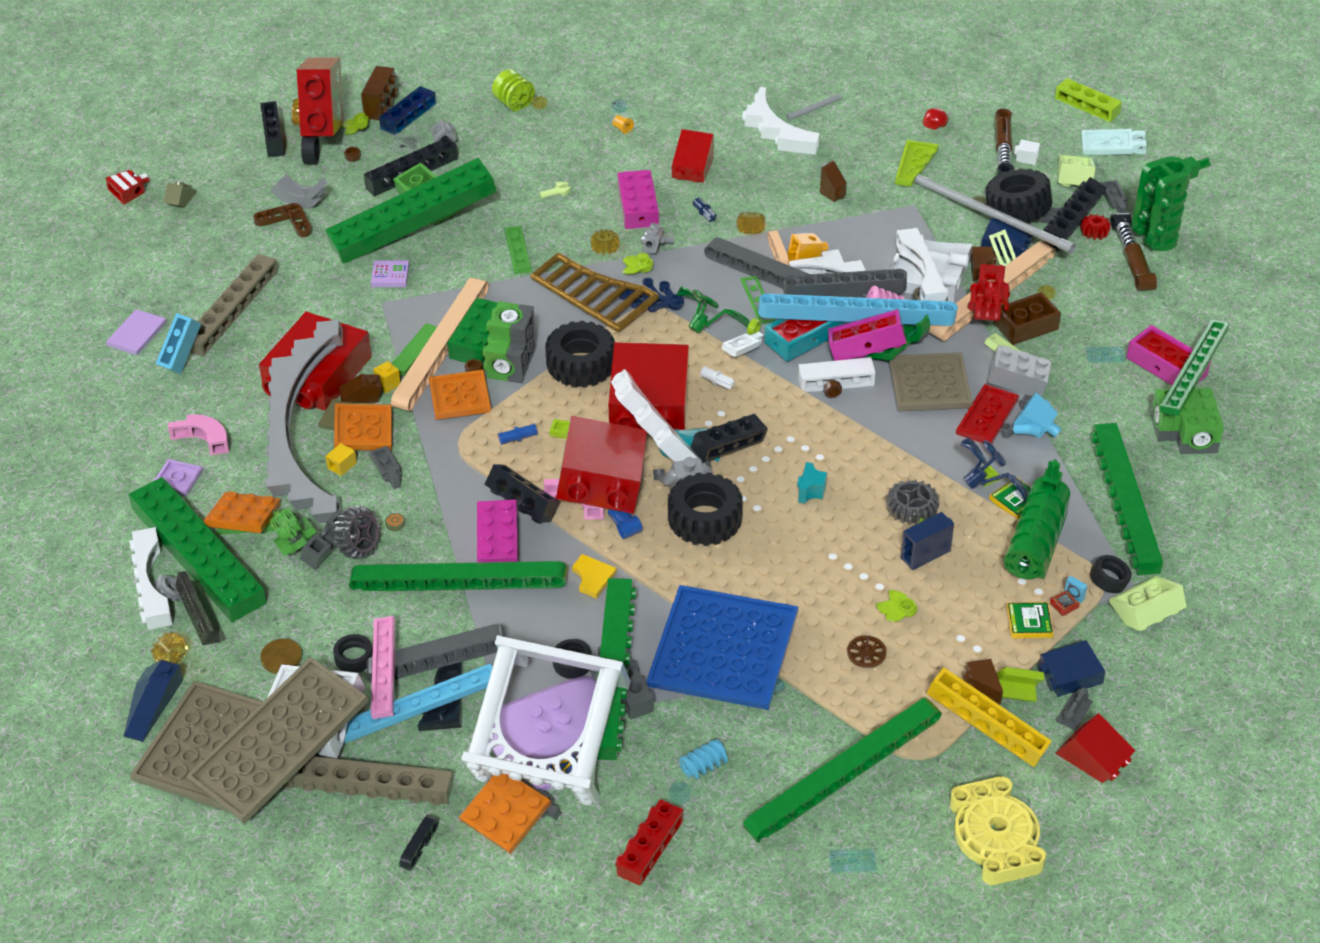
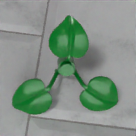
M683 286L679 288L676 295L698 302L695 315L688 325L694 332L700 334L705 326L709 327L712 322L724 313H727L730 317L748 328L749 319L733 309L725 308L711 320L707 321L708 316L703 314L707 305L709 304L714 308H718L719 305L712 298L696 289L691 291Z

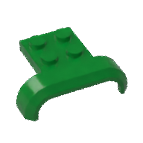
M925 315L923 320L917 322L916 326L903 325L906 344L899 348L885 349V351L880 353L874 352L863 358L871 357V359L893 360L911 342L920 340L930 330L928 315Z

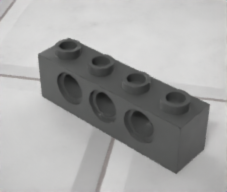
M601 646L598 647V657H600ZM630 659V665H626V669H629L631 682L629 689H627V699H623V704H626V713L631 720L654 712L653 703L656 702L653 691L648 690L644 675H640L637 662Z

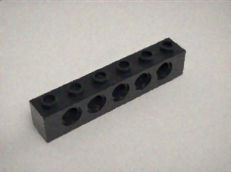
M449 137L442 138L437 142L376 169H372L364 173L365 189L375 197L395 188L393 179L419 163H422L430 171L458 159L457 144Z
M1092 177L1086 182L1083 181L1078 190L1074 191L1071 198L1066 201L1064 207H1061L1057 215L1053 217L1050 224H1047L1043 231L1068 240L1082 223L1084 217L1091 212L1101 199L1107 187ZM1044 241L1045 243H1047V244L1050 245L1051 247L1055 248L1056 250H1058V251L1060 250L1057 246L1052 245V244H1050V243Z

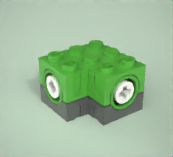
M498 301L496 308L492 310L491 320H488L486 326L489 336L488 345L483 348V357H485L484 370L488 379L523 383L536 350L534 306Z
M1195 388L1179 416H1170L1160 412V405L1170 389H1156L1150 416L1157 441H1176L1180 454L1218 453L1224 426L1223 422H1221L1219 409H1217L1215 396H1213V389Z

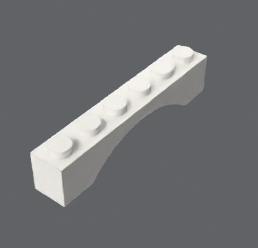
M918 228L897 230L896 246L900 255L914 262L924 274V279L920 283V300L945 301L948 298V290L946 287L944 288L943 279L939 277L938 268L934 266L933 257L929 255V249L924 244L923 235H920Z
M156 527L133 531V540H129L131 552H135L131 556L133 565L137 566V568H134L135 579L139 580L136 583L138 595H142V597H138L140 609H144L143 612H140L142 624L146 623L148 630L173 625L168 599L154 589L149 582L151 567L161 553Z

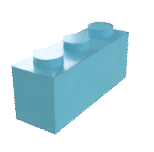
M176 313L156 364L181 374L201 323Z

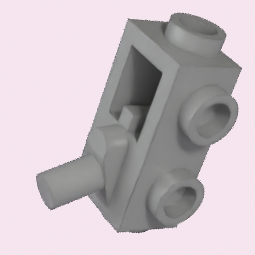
M651 223L650 228L645 230L641 240V244H644L642 251L647 254H656L660 244H673L674 237L664 236V228L657 223Z

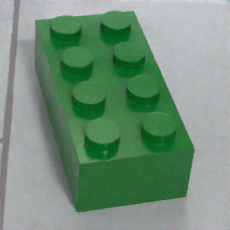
M476 298L448 341L449 359L464 363L468 360L477 359L484 366L483 348L488 345L489 336L486 326L488 320H491L492 310L496 308L498 302Z

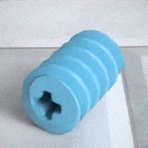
M715 739V741H709L708 745L704 744L701 748H696L693 752L686 754V756L680 757L679 763L682 771L689 779L693 776L697 780L699 779L698 772L704 776L707 774L706 768L712 772L714 770L713 764L719 768L721 766L720 760L726 764L728 763V758L722 743Z

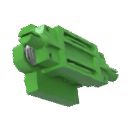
M285 508L282 511L276 509L277 512H273L274 517L269 522L279 535L273 541L284 556L287 554L291 555L304 546L317 531L306 517L298 521L289 508Z

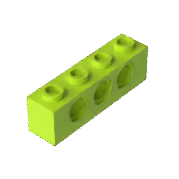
M1066 78L1056 87L1055 99L1108 122L1115 119L1121 112L1122 101Z

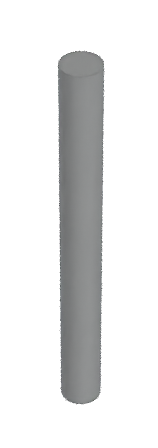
M836 94L786 115V118L790 121L841 100L842 97L840 94Z

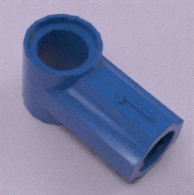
M608 509V515L617 525L618 533L622 539L642 532V525L637 516H632L627 512Z

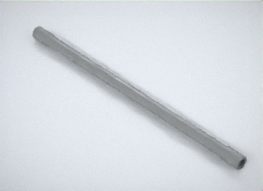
M919 174L915 178V183L926 189H931L1055 245L1070 254L1076 249V244L1038 229L942 186Z

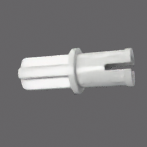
M705 366L700 372L702 378L712 381L714 385H720L729 390L735 386L734 379L723 375L721 371L716 372Z

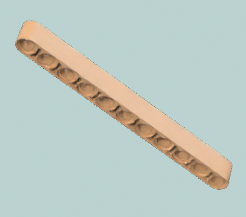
M1038 241L1007 264L1004 282L1009 284L1010 291L1037 272L1050 258L1052 259L1056 249L1042 241ZM971 292L955 303L958 308L953 325H930L928 332L940 340L946 341L971 322L975 315V311L968 309Z
M469 278L391 398L392 407L406 411L413 409L429 384L428 377L435 375L448 355L449 339L476 298H485L489 288L488 281Z

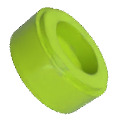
M752 318L747 328V334L752 335L759 332L761 320Z

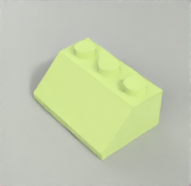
M1158 576L1109 599V603L1124 624L1137 631L1145 630L1148 626L1161 622L1164 618L1175 615L1187 607L1183 585Z

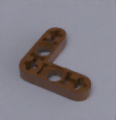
M298 203L260 211L253 216L254 224L257 226H266L290 220L299 237H308L312 233L311 225L301 205Z

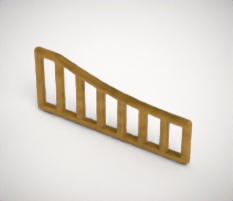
M556 253L530 275V278L617 332L621 331L659 299V294L646 286L597 273L561 253ZM557 261L564 263L546 279L540 276ZM569 268L576 270L558 286L552 284ZM581 275L589 276L569 294L563 291ZM596 280L603 282L582 301L575 298ZM611 285L618 286L614 292L594 308L588 306L590 302ZM627 289L635 291L606 316L599 313ZM643 293L649 296L648 299L618 324L612 321Z

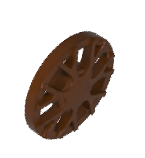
M873 636L856 637L849 643L847 648L849 660L862 668L877 667L886 658L887 651L884 643ZM860 641H861V642H862V645H860V647H859V646L857 645V642H860ZM869 641H872V642H874L875 644H874V645H871V644H868V643H869ZM882 648L883 650L881 652H875L876 649ZM851 649L857 650L858 653L851 652ZM865 660H870L871 663H865Z

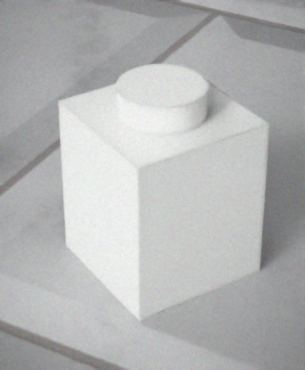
M1021 140L1019 146L1016 145L1014 151L1016 161L1036 165L1041 143Z

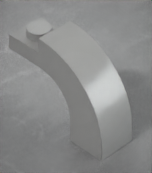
M285 174L270 191L285 203H298L303 208H309L317 204L322 198L325 191L323 187L327 184V181L322 178L314 186L304 187Z

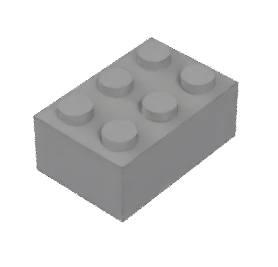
M998 345L991 362L988 383L1031 397L1038 393L1042 397L1048 384L1051 361L1043 357H1036L1026 352L1011 349L1007 346Z

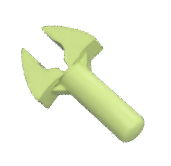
M555 182L556 188L540 192L539 195L541 198L556 194L564 197L571 191V186L568 187L567 182Z

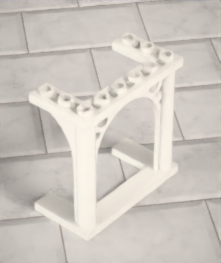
M497 636L495 645L498 651L469 752H463L461 760L471 774L475 776V779L481 782H487L493 775L500 776V774L509 775L510 779L521 781L524 778L530 780V783L539 786L546 783L557 790L568 788L572 790L579 803L591 806L592 803L598 804L600 795L594 784L595 770L616 686L629 689L631 682L623 662ZM528 657L599 671L587 720L580 738L569 750L549 759H533L519 754L508 745L501 731L500 714L514 665L527 667ZM493 734L498 735V740L490 742V739L493 740ZM495 746H504V752L500 756H490V751ZM574 752H579V754L576 756L578 762H576V760L572 757V754ZM507 755L514 756L513 761H511L510 759H504L507 757ZM562 760H568L572 764V771L567 774L561 771L560 762ZM528 762H533L532 766H527ZM549 764L555 765L556 772H554L551 768L547 770V766Z

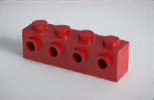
M661 799L656 806H652L646 821L640 823L637 834L628 841L625 852L617 857L615 862L617 876L641 886L683 823L684 809Z

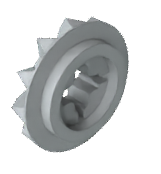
M161 575L155 582L157 585L156 589L161 591L160 594L174 602L176 600L181 601L186 595L184 585L173 576Z

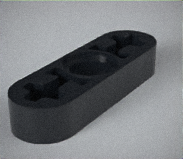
M430 815L424 817L400 857V868L408 871L413 870L423 853L421 852L423 847L428 845L438 828V818Z

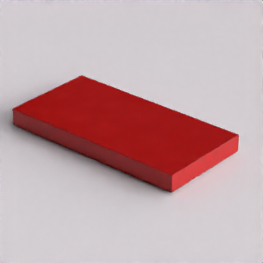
M984 384L973 405L970 406L957 427L956 434L965 438L970 437L972 440L983 443L986 439L993 444L1017 404L1019 395Z

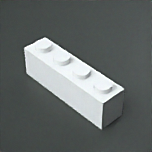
M869 357L798 364L800 389L805 392L823 391V386L831 380L840 382L842 389L874 386L875 369L872 359Z

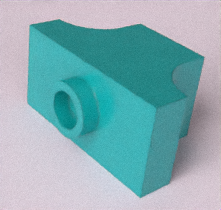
M806 462L803 475L798 477V503L806 504L810 499H823L827 472L817 470L814 467V463Z

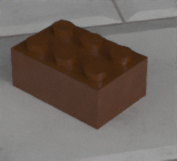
M376 66L361 92L363 113L371 120L383 121L384 117L388 116L389 108L394 104V98L398 97L399 89L396 87L397 75H395L394 68Z
M1040 292L1009 303L1008 310H1004V305H1002L1000 320H994V325L1012 345L1058 330L1061 312Z

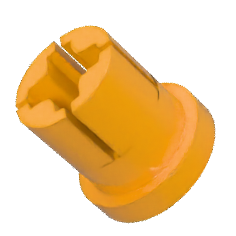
M621 115L615 116L612 122L613 126L620 129L624 134L632 131L634 127L632 119Z

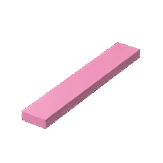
M394 616L374 619L371 692L372 719L394 716L396 632Z

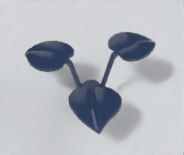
M970 437L963 439L960 445L969 449L980 460L971 472L964 477L968 485L974 489L981 483L985 485L988 482L1007 477L1019 490L1026 504L1028 492L1014 475L1004 473L989 479L985 478L988 476L985 469L995 460L1001 466L1006 465L1004 457L996 450L993 444L986 439L983 441L987 450L993 455L992 459L987 462L978 445Z

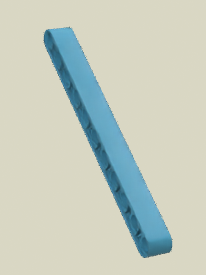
M763 294L759 298L758 314L763 318L854 322L899 309L903 324H916L923 320L925 315H928L930 325L951 326L955 323L958 306L949 301Z

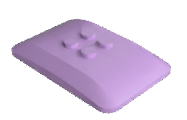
M589 676L577 677L533 692L503 705L500 714V726L508 745L519 754L533 759H549L569 750L578 741L584 730L596 686L594 679ZM493 734V740L490 739V742L498 740V735ZM498 745L492 751L498 757L504 752L505 748L502 745ZM507 755V757L504 760L510 759L511 761H513L514 756ZM531 761L527 763V766L533 765Z

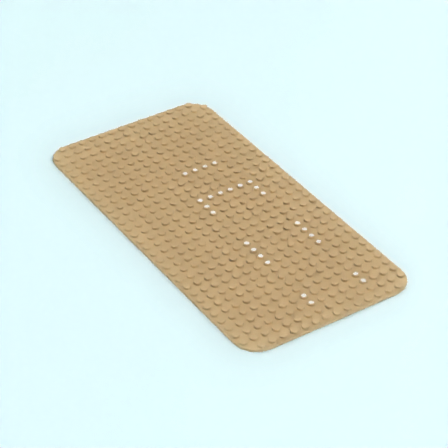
M647 308L619 332L608 326L604 328L611 333L615 342L689 345L685 430L693 428L710 429L713 426H719L728 421H734L754 413L766 425L768 430L763 442L721 456L718 462L710 460L713 475L719 474L724 479H730L733 484L737 485L743 497L741 527L734 536H731L725 542L721 541L720 544H710L709 546H704V544L693 545L690 541L688 543L683 541L682 537L679 538L671 530L668 522V494L670 489L669 486L659 480H654L653 470L665 469V473H667L674 461L661 454L655 440L648 432L646 435L641 482L634 514L630 513L632 516L639 518L642 532L622 539L618 533L617 525L608 515V509L603 508L604 519L584 520L583 506L580 503L559 500L560 503L551 522L671 604L674 602L679 585L798 606L799 612L779 678L864 736L869 735L925 697L942 712L938 722L892 754L903 759L912 760L937 757L948 750L972 727L967 721L926 694L932 681L943 667L962 680L967 662L992 659L996 673L1005 667L1031 670L1040 661L1041 654L1050 652L1099 604L1104 596V590L1100 589L1092 581L1090 572L1093 564L1059 543L1056 545L1045 579L1036 578L1028 580L1014 576L1005 569L1004 558L1019 519L743 354L737 357L730 356L722 350V341L703 330L700 334L694 332L688 327L690 322L668 311L666 308L659 309L656 312H650ZM632 309L630 312L624 314L623 316H621L620 318H618V319H617L616 321H614V322H616V323L618 324L622 319H624V318H625L628 314H630L634 309ZM575 353L573 355H586L589 353ZM705 366L716 372L721 371L723 375L734 379L735 386L729 390L723 386L714 385L712 381L702 378L700 372ZM548 369L492 408L490 413H485L463 430L458 441L460 457L485 477H488L493 464H504L544 490V479H559L566 439L549 436L553 420L570 421L572 415L609 423L608 401L611 375L605 381L598 382L597 385H588L584 388L577 386L576 388L571 385H563L561 381L558 382L549 374ZM535 423L537 435L523 438L519 442L515 440L503 445L500 444L498 433L513 430L517 426L520 428ZM806 462L814 463V467L817 470L827 472L823 499H810L806 504L798 503V477L803 475ZM907 479L910 481L916 479L917 482L924 480L925 485L930 484L931 488H935L940 502L937 514L943 512L954 523L951 551L915 570H912L901 559L903 531L916 525V523L909 525L908 522H904L902 524L901 520H895L894 516H890L886 507V497L890 488L894 484H899L900 480L906 482ZM698 506L693 508V510L699 512H712L718 510L717 508L711 506ZM1072 576L1088 585L1086 597L1080 603L1078 609L1062 616L1050 604V599L1065 591L1066 580ZM889 590L903 592L908 598L914 600L917 605V613L912 617H905L901 621L891 622L886 620V615L877 609L876 604L888 601ZM1048 602L1054 632L1053 638H1011L1006 608L1007 603ZM859 636L876 637L886 647V658L882 664L874 668L856 666L849 660L847 655L849 643ZM869 641L868 644L874 645L875 643L872 642V641ZM857 642V645L860 647L862 642ZM882 648L875 650V652L883 651ZM851 649V652L858 653L857 650ZM865 660V663H871V661Z

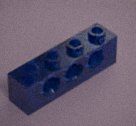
M422 86L416 88L379 117L380 129L396 136L436 105L435 92Z

